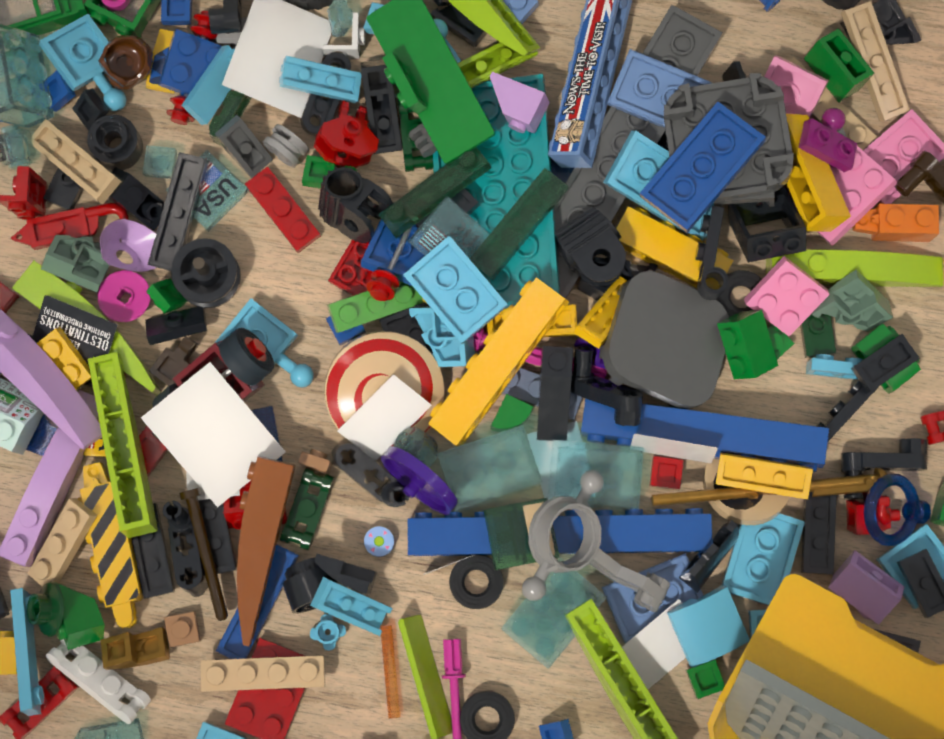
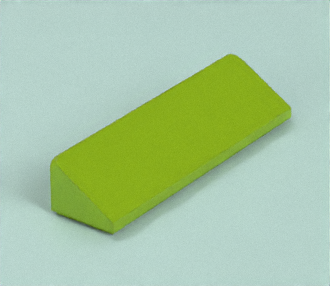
M499 42L459 62L458 65L472 89L489 80L492 72L501 74L537 56L538 51L523 56Z
M421 615L400 619L398 625L431 739H438L452 733V719Z

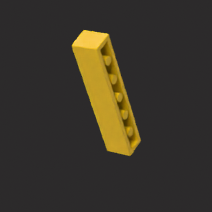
M537 277L533 282L529 280L523 286L519 293L522 296L515 306L510 305L501 318L504 322L497 331L493 329L487 335L483 342L486 345L479 355L475 353L466 364L467 372L461 379L458 377L453 381L448 389L450 395L444 403L440 401L430 413L432 419L428 424L456 446L464 445L569 303L567 299Z

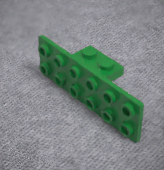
M391 0L367 16L366 19L386 56L382 57L387 66L384 69L386 77L392 85L396 83L400 91L397 97L405 109L410 108L418 114L445 164L453 162L495 136L496 132L423 0Z

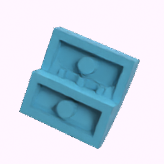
M721 585L697 600L691 598L667 612L690 667H695L721 657L750 641L727 586Z

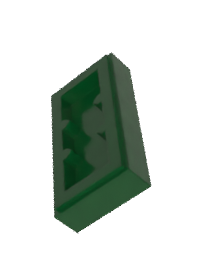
M811 314L800 325L805 358L816 357L817 354H836L831 316L821 314L817 318Z

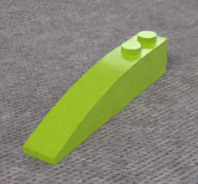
M448 0L475 25L519 54L526 56L540 49V46L503 0Z
M806 250L804 252L784 255L823 286H834L855 270L864 276L874 287L943 286L942 257L858 250ZM783 256L766 259V275Z
M33 260L12 287V289L39 309H41L44 296L47 295L108 320L80 294L83 290L81 287L68 280L64 283L56 275L41 270L42 266L35 260ZM116 329L109 353L118 352L123 371L158 396L161 391L147 367L129 342Z
M113 352L89 358V369L119 530L127 538L157 532L158 528L143 452L119 353Z
M592 598L567 613L565 617L633 739H678Z

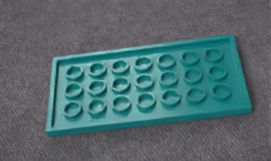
M543 74L510 78L546 94L545 77ZM485 81L472 88L496 134L449 164L443 162L438 151L433 153L435 203L458 182L479 202L480 206L463 221L465 229L463 231L457 229L452 231L453 233H458L459 236L454 237L451 234L448 236L465 252V255L508 304L506 308H508L510 305L515 306L522 297L519 293L523 286L529 280L533 282L536 277L560 294L557 241L554 234L556 226L551 158L548 155V116L546 109L535 134L529 131L519 133L511 129L503 115L492 82ZM468 228H471L472 230L465 237L464 242L468 244L476 234L479 237L470 247H465L461 244L460 239Z

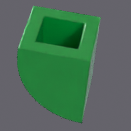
M506 394L491 424V430L511 432L520 428L529 419L533 406Z

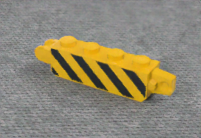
M93 463L83 466L84 488L80 489L81 497L78 500L97 515L85 536L86 542L92 544L94 556L90 557L91 567L94 574L98 573L100 585L97 586V595L100 603L105 604V608H112L117 622L116 625L122 628H131L138 621L135 602L143 599L132 539L127 538L119 530L111 482L103 463Z

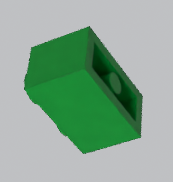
M839 28L819 39L804 57V60L815 74L829 80L826 87L839 103L858 92L874 74L873 70Z
M762 309L742 311L717 323L734 380L757 378L779 366Z

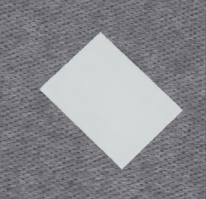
M254 0L222 85L301 118L310 93L280 87L281 65L286 56L321 63L324 55L323 45L328 44L335 23L283 0Z
M211 362L141 417L217 507L251 481L247 479L251 461L256 462L257 457L260 456L277 460L285 453V450Z

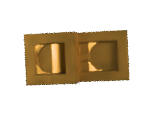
M163 627L136 635L125 632L101 639L103 668L105 670L137 667L170 659L167 632Z

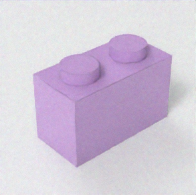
M854 550L834 573L828 588L834 594L854 606L864 618L873 620L879 625L901 601L905 586Z

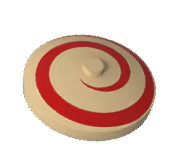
M392 331L367 333L347 343L332 360L324 384L326 408L336 428L339 430L394 374L432 405L397 442L404 448L421 439L432 428L428 424L432 419L430 416L431 411L440 401L442 403L444 401L443 376L433 355L415 339Z

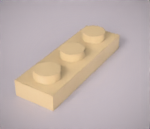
M69 498L27 574L42 587L50 581L59 584L97 515L77 498Z

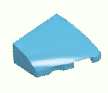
M430 306L409 308L411 318H416L424 332L421 336L425 343L432 348L433 357L437 361L438 367L466 366L467 362L475 354L473 336L462 345Z

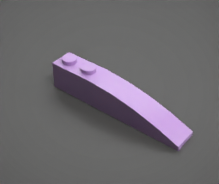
M0 309V372L82 450L102 438L100 423L70 381L36 342Z
M79 390V395L88 405L96 419L99 420L95 396ZM59 427L33 474L0 547L1 557L24 567L32 566L45 543L84 457L85 449L82 450Z

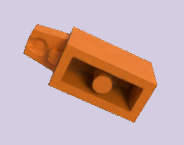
M879 204L875 209H870L852 228L855 232L871 234L872 241L930 242L939 234V205Z

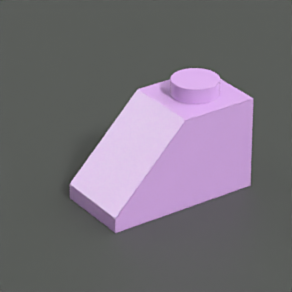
M492 72L490 79L503 115L509 123L508 126L519 133L529 131L535 134L550 103L545 92Z

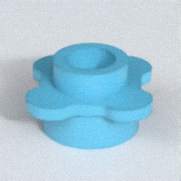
M324 614L321 616V622L318 623L316 628L310 630V637L313 640H318L323 644L325 650L330 651L335 648L336 641L346 634V628L344 625H338L333 621V617L330 614ZM327 629L331 631L330 635L325 634Z

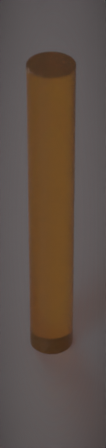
M392 625L380 626V630H382L381 643L388 719L400 718Z

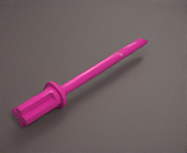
M443 639L445 674L442 675V679L450 680L453 739H462L459 678H465L466 674L463 673L461 639Z

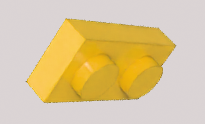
M61 327L54 329L36 343L50 357L76 390L91 379L88 364Z

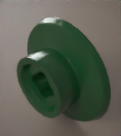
M50 581L42 587L40 593H34L30 596L27 604V617L32 625L39 626L44 635L48 637L54 636L62 623L64 603L59 585L54 581Z

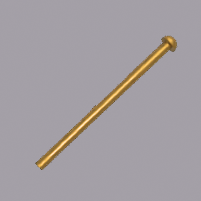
M875 468L874 474L811 480L809 492H812V497L882 491L889 484V476L885 470ZM729 487L651 495V503L654 507L739 498L758 499V495L777 494Z

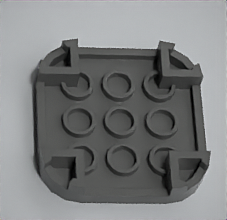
M749 73L748 78L690 87L689 83L679 86L678 90L669 97L666 105H664V124L669 158L717 102H720L766 137L764 144L714 202L768 194L779 190L788 182L793 170L794 153H792L784 94L780 86H777L772 80L761 76V73Z
M653 271L638 273L622 284L617 292V295L620 296L606 343L600 347L599 359H603L605 369L611 376L609 380L617 386L626 384L671 404V408L687 410L698 407L709 400L715 390L725 355L717 323L729 318V315L720 302L704 299L700 296L698 290L661 273Z

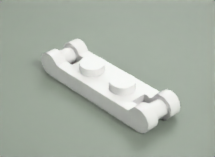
M63 639L60 640L61 644L57 648L53 647L46 654L47 660L127 724H131L137 717L136 713L140 708L144 709L151 702L146 692L135 688L113 669L105 670L103 668V661L84 646L67 650ZM69 652L76 657L72 662L65 657ZM124 696L130 700L128 705L120 702Z

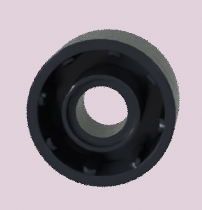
M115 114L106 115L96 120L89 129L87 136L89 150L105 168L113 170L117 167L121 170H126L134 166L140 159L143 152V141L135 126L127 118ZM113 139H122L121 144L117 147H109Z
M315 557L300 561L286 569L285 576L287 580L282 585L293 614L316 609L310 605L323 577L338 583L314 561Z

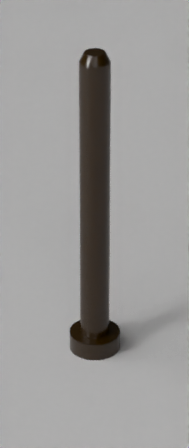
M200 487L180 492V499H186L215 616L219 621L226 620L228 613L198 496L202 495Z

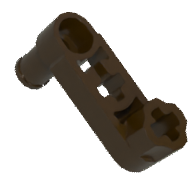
M922 151L910 163L911 168L896 181L897 184L894 187L901 195L908 197L924 180L944 204V166L931 153Z

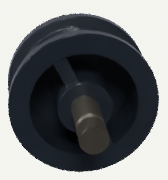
M207 238L193 240L177 252L172 263L171 275L176 289L189 303L197 307H219L227 303L239 288L241 280L239 264L232 252L219 241Z

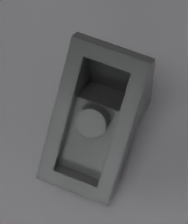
M238 115L233 117L215 133L216 137L224 145V150L250 178H253L273 160Z

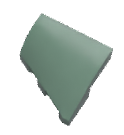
M56 235L46 252L41 270L98 292L110 265L102 259L100 243L93 242V237L82 236L80 238H73L69 235Z
M857 270L828 290L830 295L812 312L814 317L819 318L821 314L835 317L836 323L854 325L857 329L867 332L893 318L889 300Z

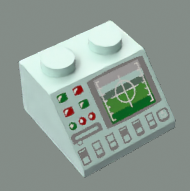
M0 378V447L23 455L44 413L16 386Z

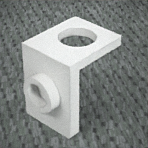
M353 12L352 45H323L325 57L334 51L344 52L342 54L347 56L348 59H360V45H365V30L360 28L359 12Z

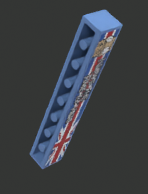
M586 0L585 7L581 12L579 32L575 37L572 60L568 65L566 84L562 89L559 112L555 117L553 137L549 142L548 155L561 168H592L632 0Z

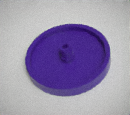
M391 446L381 456L384 467L404 487L403 492L409 498L415 497L426 506L445 515L450 514L458 504L456 496L446 483L413 455L398 447Z

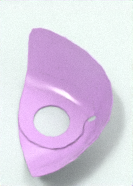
M115 220L108 224L101 233L100 247L102 259L111 266L128 271L145 272L155 269L156 267L147 264L156 233L132 220ZM122 250L129 253L133 262L131 264L121 262L117 258L116 252Z

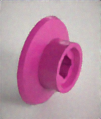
M128 270L114 272L107 276L99 287V307L111 320L117 322L133 321L139 318L149 306L151 297L146 292L149 285L136 272ZM125 292L131 294L127 303L120 301Z

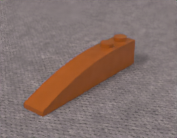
M262 456L257 457L256 462L251 461L247 479L252 481L249 492H243L240 509L244 510L238 546L237 595L242 642L244 646L248 647L253 643L296 468L295 464Z

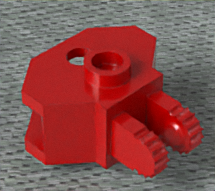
M343 100L337 118L322 124L315 137L314 148L325 161L354 168L370 163L372 154L376 153L378 149L379 139L367 127L368 121L365 120L367 107L360 106L356 111L355 117L347 115L349 112V102ZM337 152L341 154H346L347 157L341 158L338 156Z

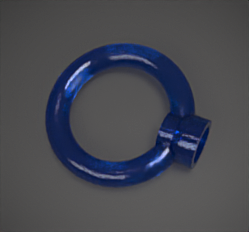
M887 474L879 478L870 488L864 504L866 528L870 536L877 543L884 546L901 544L908 539L917 524L926 523L931 516V508L928 502L919 500L917 490L912 482L900 474ZM890 486H898L903 490L907 500L902 507V515L905 521L897 532L886 534L880 529L877 522V504L885 489Z

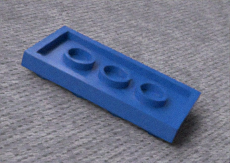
M717 102L640 192V197L688 233L764 144L766 137L720 102Z

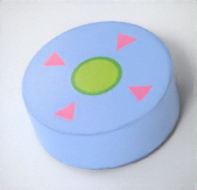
M373 527L364 537V546L373 556H386L394 547V536L385 527Z

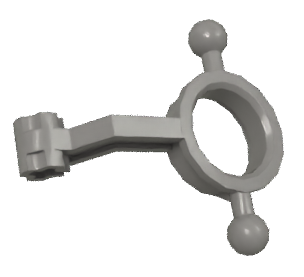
M588 470L582 474L580 478L581 490L576 499L570 496H554L542 503L533 515L529 527L528 541L532 556L540 566L534 577H529L523 582L522 593L525 598L530 601H537L543 598L546 593L545 581L550 572L576 571L590 564L610 580L637 592L634 597L635 603L649 611L657 612L667 594L670 583L654 573L650 574L647 572L646 576L621 566L599 549L601 525L598 516L591 509L588 501L592 494L599 492L603 488L604 479L600 472ZM566 509H572L581 518L583 540L579 550L573 557L560 562L552 555L549 546L550 531L558 515Z

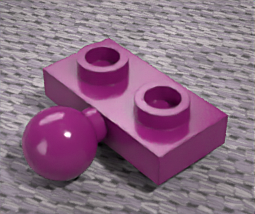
M838 108L827 109L822 115V123L813 118L804 121L799 148L843 172L851 170L857 143L837 132L844 126L846 121L843 111Z

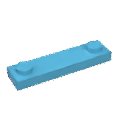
M23 588L13 589L10 592L19 705L21 712L28 716L41 714L40 705L44 704V692L42 686H39L34 625L29 622L27 617V604L31 594Z

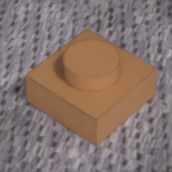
M311 449L310 453L302 451L298 460L301 466L328 475L333 465L331 461L327 460L328 454Z
M196 611L164 617L169 648L201 642Z

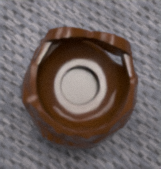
M121 35L113 38L104 47L98 62L113 86L118 89L128 90L144 80L150 73L153 63V52L151 47L140 37Z

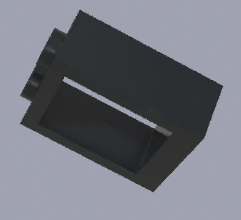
M785 187L774 192V207H770L766 202H762L759 206H756L759 202L728 204L729 224L748 263L806 251V226ZM782 219L786 226L784 229L750 235L746 228L748 225Z

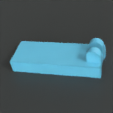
M229 45L220 48L181 105L201 125L209 123L231 90L222 85L235 51Z
M290 56L284 58L281 65L282 74L279 77L280 87L351 103L358 102L362 78L360 72Z
M325 577L322 578L310 605L378 636L382 633L380 626L386 613L390 614L392 610L387 605Z

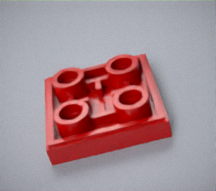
M351 240L328 279L330 284L352 296L367 291L366 285L369 281H372L371 274L373 271L361 267V260L370 241L359 243Z

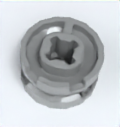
M276 124L272 129L273 134L270 137L267 136L262 143H264L263 145L266 149L278 156L279 160L295 168L299 163L298 158L301 155H305L309 148L289 129Z

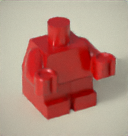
M877 491L863 492V503L855 499L846 500L847 530L856 535L877 534L890 529L891 521H900L899 509L888 507L890 505V497L887 495L878 496Z

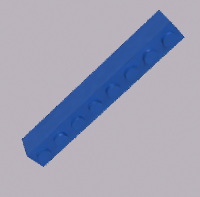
M585 399L581 434L587 437L588 442L604 444L605 439L617 441L616 445L630 448L633 435L639 434L717 447L718 450L714 459L718 460L721 452L812 467L813 472H817V468H823L825 465L829 428L642 404L641 422L639 425L622 426L615 423L614 408Z

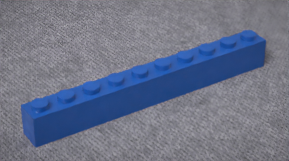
M703 508L685 509V514H673V509H655L654 515H643V509L625 510V515H613V510H595L601 525L599 549L604 553L701 552L706 549L712 540L711 514H703ZM574 510L565 511V516H558L553 522L551 534L555 554H576L581 546L583 524L581 518ZM522 511L504 512V517H492V512H474V517H462V512H450L448 515L444 514V518H432V513L421 512L414 513V518H407L408 556L532 555L528 544L529 536L526 520L522 516Z

